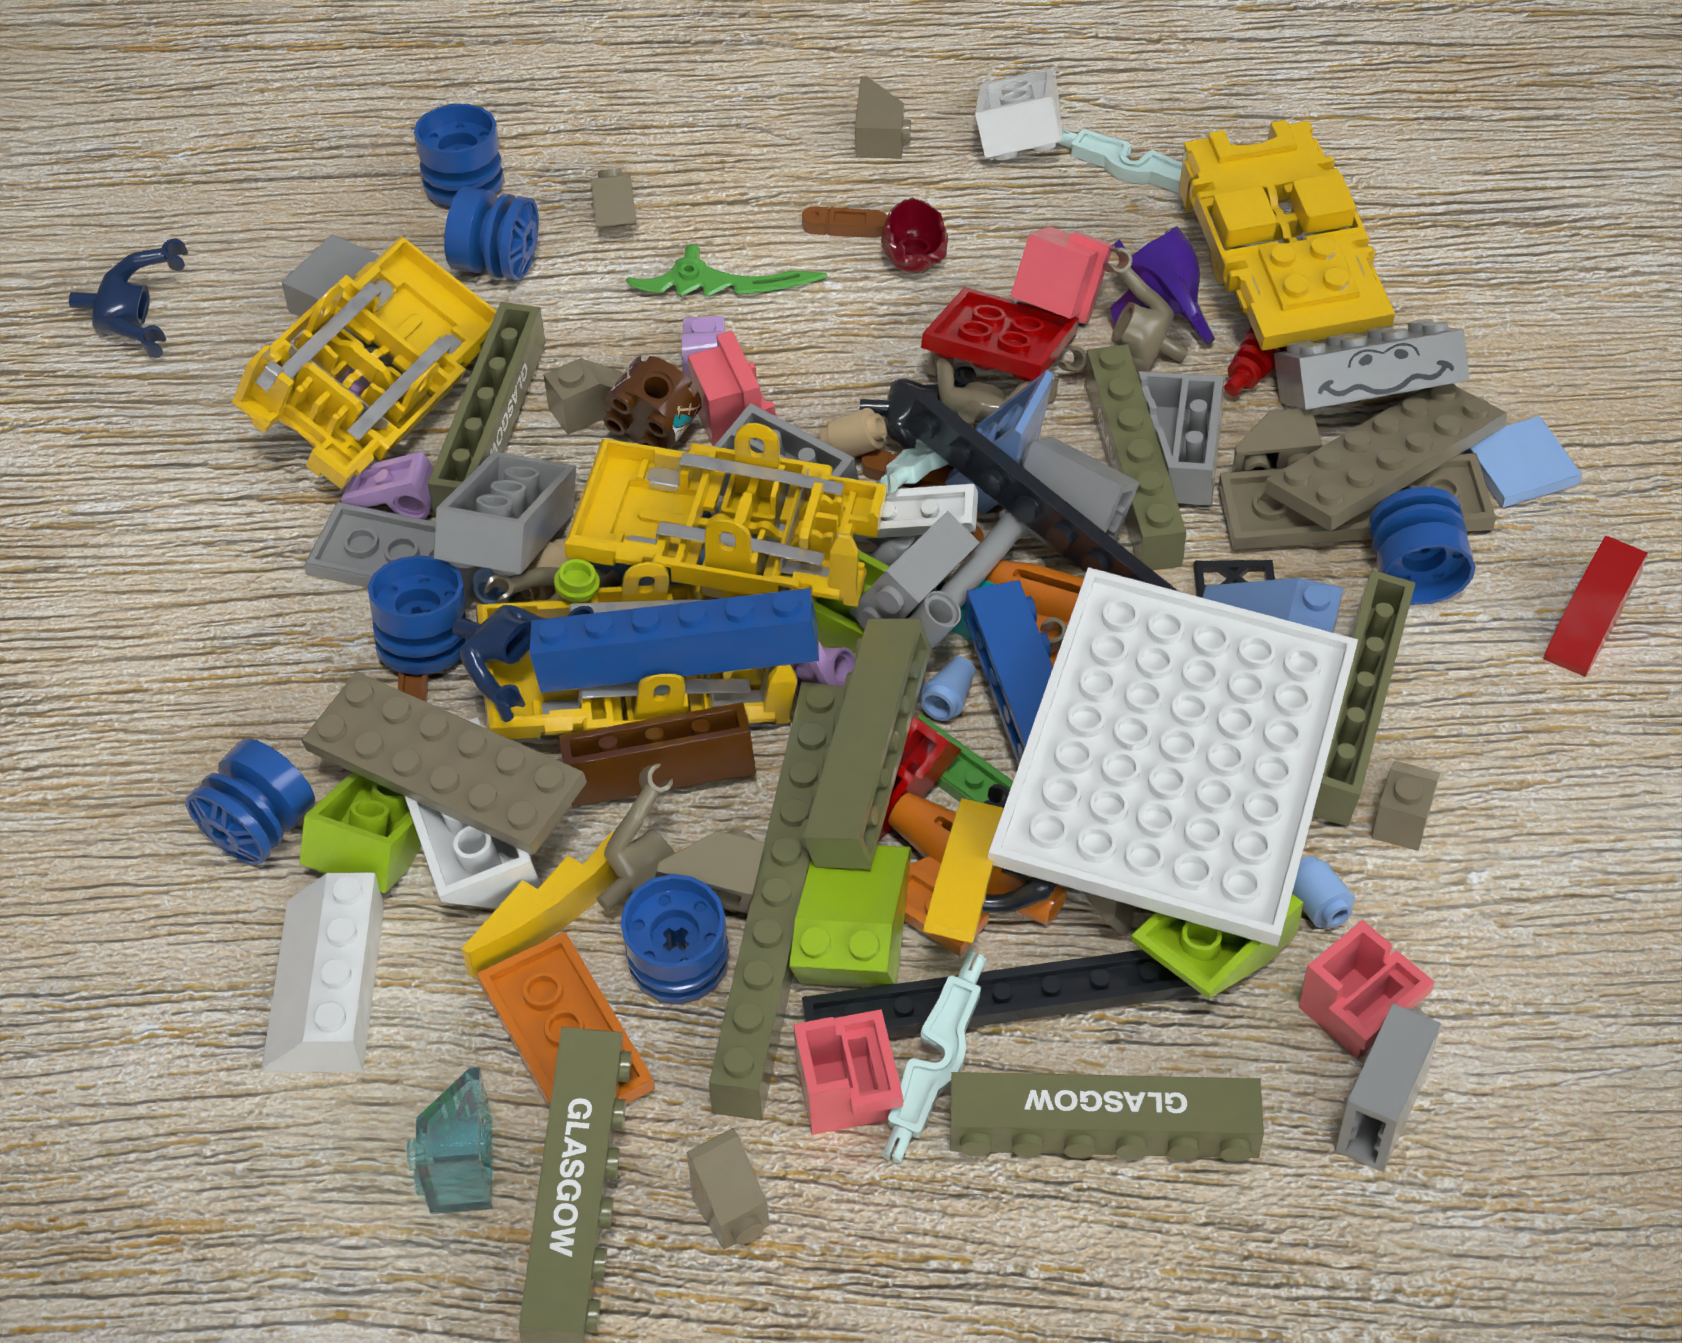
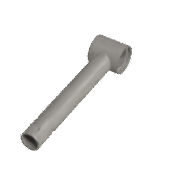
M1007 509L1000 512L998 517H1001L995 527L991 529L939 591L929 593L905 618L921 619L931 649L959 623L961 619L960 608L966 601L967 590L977 589L1019 537L1024 538L1028 535L1029 527L1019 521Z

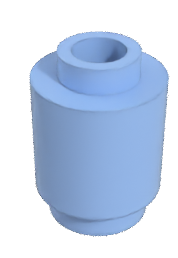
M1306 856L1301 859L1292 894L1304 902L1302 909L1315 926L1323 928L1341 925L1352 913V907L1355 902L1354 895L1327 862L1318 860L1315 856Z

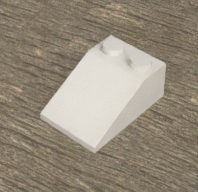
M1054 68L980 84L975 116L985 158L995 156L996 160H1006L1017 156L1018 151L1033 148L1034 152H1043L1054 148L1056 143L1062 142V124Z

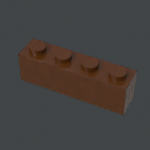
M743 702L559 735L563 763L583 771L587 780L586 785L572 802V807L638 796L642 791L639 784L640 772L646 766L661 764L652 774L653 783L659 786L661 782L672 778L673 785L670 789L756 774L751 733Z

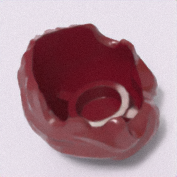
M913 197L908 200L904 199L889 211L882 229L881 247L893 265L902 271L916 274L924 273L935 264L941 263L947 255L948 233L944 226L942 214L929 203Z

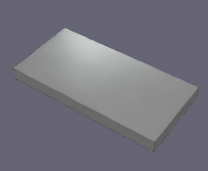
M337 502L304 564L306 575L368 588L367 586L372 575L384 564L402 557L417 555L434 557L436 522ZM455 567L462 576L465 607L470 609L476 596L473 576L480 567Z

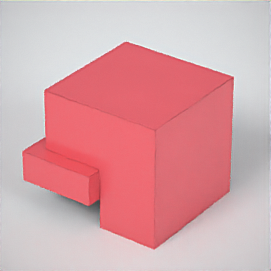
M1051 226L1030 233L1010 297L1069 319L1077 317L1080 323H1088L1105 274L1103 263H1108L1112 252L1110 248H1113L1114 244L1078 231L1070 234Z
M733 331L717 334V347L688 355L689 376L692 381L691 393L693 397L697 392L701 396L702 408L698 412V416L712 446H715L750 403L776 416L773 401L765 402L757 382L754 362H747Z
M1363 920L1307 965L1299 1008L1357 1059L1373 1046L1392 1003L1406 1009H1413L1432 992L1435 982L1399 951L1396 950L1390 955L1392 944Z
M882 1009L838 1018L829 1017L793 1024L796 1066L812 1135L887 1121L891 1109L903 1107V1094Z

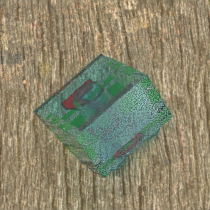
M480 1067L468 1068L416 1118V1138L407 1140L409 1171H414L417 1196L425 1195L430 1214L492 1209L493 1118Z

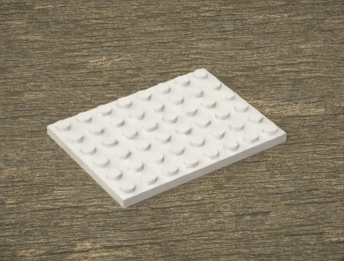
M1088 567L988 853V859L994 861L993 866L1278 947L1358 639Z

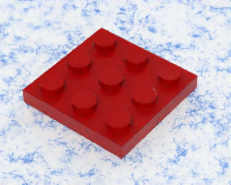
M963 287L923 332L921 348L932 351L941 358L965 360L972 362L974 366L980 369H997L1011 373L1019 380L1031 381L1048 370L1065 349V346L1072 340L1077 333L1079 318L1073 317L1069 319L1040 307Z

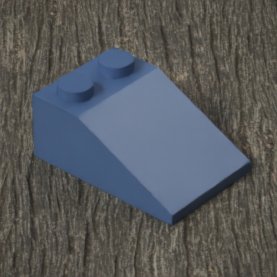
M1049 370L1043 372L979 422L975 429L1020 464L1026 447L1033 440L1039 439L1054 375ZM954 467L945 481L947 485L974 484ZM975 485L978 491L977 509L985 514L999 503Z
M1302 578L1207 585L1203 598L1334 633L1343 587Z

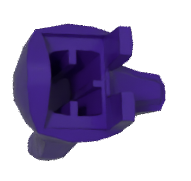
M1178 226L1166 231L1164 235L1151 241L1132 255L1131 268L1168 303L1174 315L1182 314L1186 317L1202 340L1208 345L1215 338L1198 304L1199 262L1189 240ZM1120 239L1114 243L1115 248H1125ZM1129 288L1110 307V315L1114 324H1116L1124 307L1130 302L1148 308Z

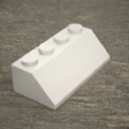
M478 717L468 720L481 726ZM405 796L441 902L497 909L522 880L537 889L541 886L529 853Z
M326 873L287 900L262 1064L264 1073L363 1072L384 902L375 873Z

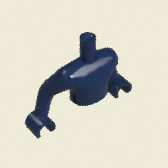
M173 238L167 240L162 248L129 254L104 275L97 293L71 292L69 295L70 307L93 309L92 326L97 332L103 335L117 334L140 341L148 356L160 358L163 350L155 342L166 341L163 331L155 325H149L145 328L138 326L144 324L148 314L150 302L147 285L129 283L128 280L138 269L167 262L170 269L181 271L184 269L185 263L178 255L188 254L185 244L181 240Z
M513 605L499 607L482 624L458 618L455 620L452 628L455 635L468 639L459 650L460 659L480 692L495 704L501 720L504 722H509L514 718L510 708L516 706L523 708L526 704L518 687L511 684L501 687L487 669L485 663L499 661L512 665L518 662L530 649L531 620L548 619ZM579 606L573 609L568 616L591 614L594 611L590 606Z

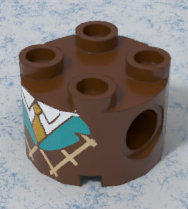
M642 356L635 357L604 397V409L607 415L604 417L603 422L611 432L617 435L624 434L635 443L671 449L701 410V396L697 392L693 397L688 389L692 385V381L673 364L654 356H649L646 362L641 361Z

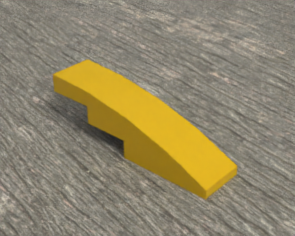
M961 798L934 887L923 932L973 943L994 867V861L988 859V853L1004 808Z
M612 831L583 864L567 855L538 889L522 880L461 948L467 974L477 979L478 972L544 942L564 929L596 903V897L618 879V876L604 856L605 848L614 832Z

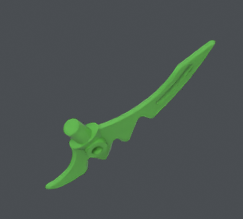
M690 244L685 247L684 257L676 260L675 265L667 273L650 279L629 277L626 279V282L634 288L657 293L664 292L674 284L676 292L680 296L703 286V294L710 296L731 285L734 286L736 294L759 293L824 279L828 275L823 272L792 270L768 276L729 274L707 266L704 261L699 259L700 248Z

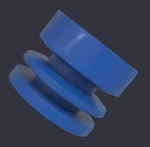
M449 104L425 113L416 122L414 136L417 154L420 158L419 167L422 174V185L429 198L436 203L451 206L457 191L463 186L494 191L495 194L502 188L504 174L501 167V156L498 151L497 123L490 112L482 107L471 104Z
M467 186L459 189L451 202L444 233V251L450 268L474 273H482L487 269L490 276L502 277L504 275L506 279L520 281L527 274L532 264L537 246L539 215L534 199L523 196L516 198L515 195L506 193L497 198L494 191Z
M1412 487L1402 490L1382 500L1370 514L1368 527L1372 537L1373 549L1377 555L1376 564L1378 572L1416 583L1410 605L1433 604L1449 599L1464 590L1474 576L1476 566L1471 545L1466 535L1467 529L1463 520V512L1458 499L1447 490L1434 487Z
M422 555L402 557L384 564L372 575L367 587L378 658L385 666L393 670L415 675L436 673L453 666L460 659L459 650L468 640L455 635L452 630L456 619H466L461 573L447 561Z
M244 738L238 741L219 762V773L213 772L207 775L202 780L201 786L193 789L186 797L185 804L192 820L215 845L244 863L258 865L267 859L271 854L272 848L278 846L283 841V830L295 828L304 818V815L314 807L315 795L303 774L286 757L258 740Z
M669 874L652 878L634 890L624 904L620 924L631 978L640 990L659 1002L683 1004L700 1000L716 989L727 972L730 954L722 903L711 887L692 876Z

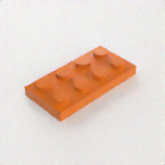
M566 932L560 933L477 973L482 990L549 1108L561 1027L623 1032L624 1051L632 1052L630 1081L620 1082L618 1099H626L627 1104L655 1090L653 1077Z

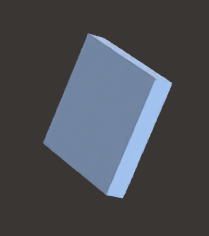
M1540 416L1506 425L1464 451L1465 454L1477 453L1485 483L1502 508L1579 485L1582 473Z

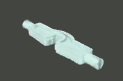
M1062 129V142L1057 144L1071 148L1072 157L1104 167L1109 174L1120 180L1135 184H1152L1180 194L1179 183L1182 162L1153 150L1148 151L1139 160L1132 161L1129 160L1131 146L1127 141L1104 136L1087 129H1082L1079 134Z
M917 439L915 448L903 450L892 462L886 465L887 474L881 478L880 484L887 485V492L891 491L893 493L902 484L917 483L930 471L941 468L949 463Z
M967 952L958 977L949 976L937 1003L922 1027L921 1040L942 1052L944 1058L936 1063L917 1058H911L907 1062L900 1085L903 1094V1107L891 1109L888 1116V1126L893 1129L881 1153V1156L890 1161L893 1154V1163H902V1158L911 1137L920 1138L922 1136L938 1095L951 1086V1072H961L966 1053L965 1031L980 998L981 988L976 983L984 964L987 962V959L981 954H978L973 966L976 952Z

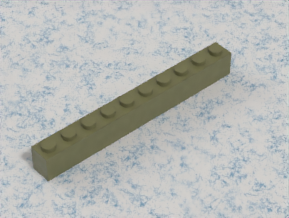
M801 682L766 833L765 845L709 1080L713 1114L761 1121L763 1119L794 976L789 964L795 917L811 861L808 849L804 848L801 843V825L804 819L809 818L813 804V785L816 781H820L824 768V748L827 744H831L835 731V712L837 708L842 707L844 701L845 687Z

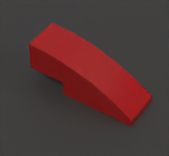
M1605 535L1555 630L1544 654V660L1581 676H1587L1619 620L1625 602L1641 576L1648 552Z
M915 716L911 721L878 842L893 829L889 825L888 820L898 800L908 792L923 798L962 750Z

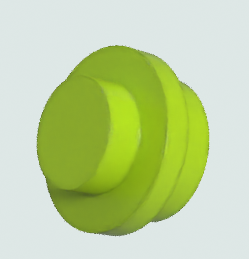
M582 559L566 561L554 576L555 591L559 596L568 601H587L593 598L599 590L600 579L592 564Z

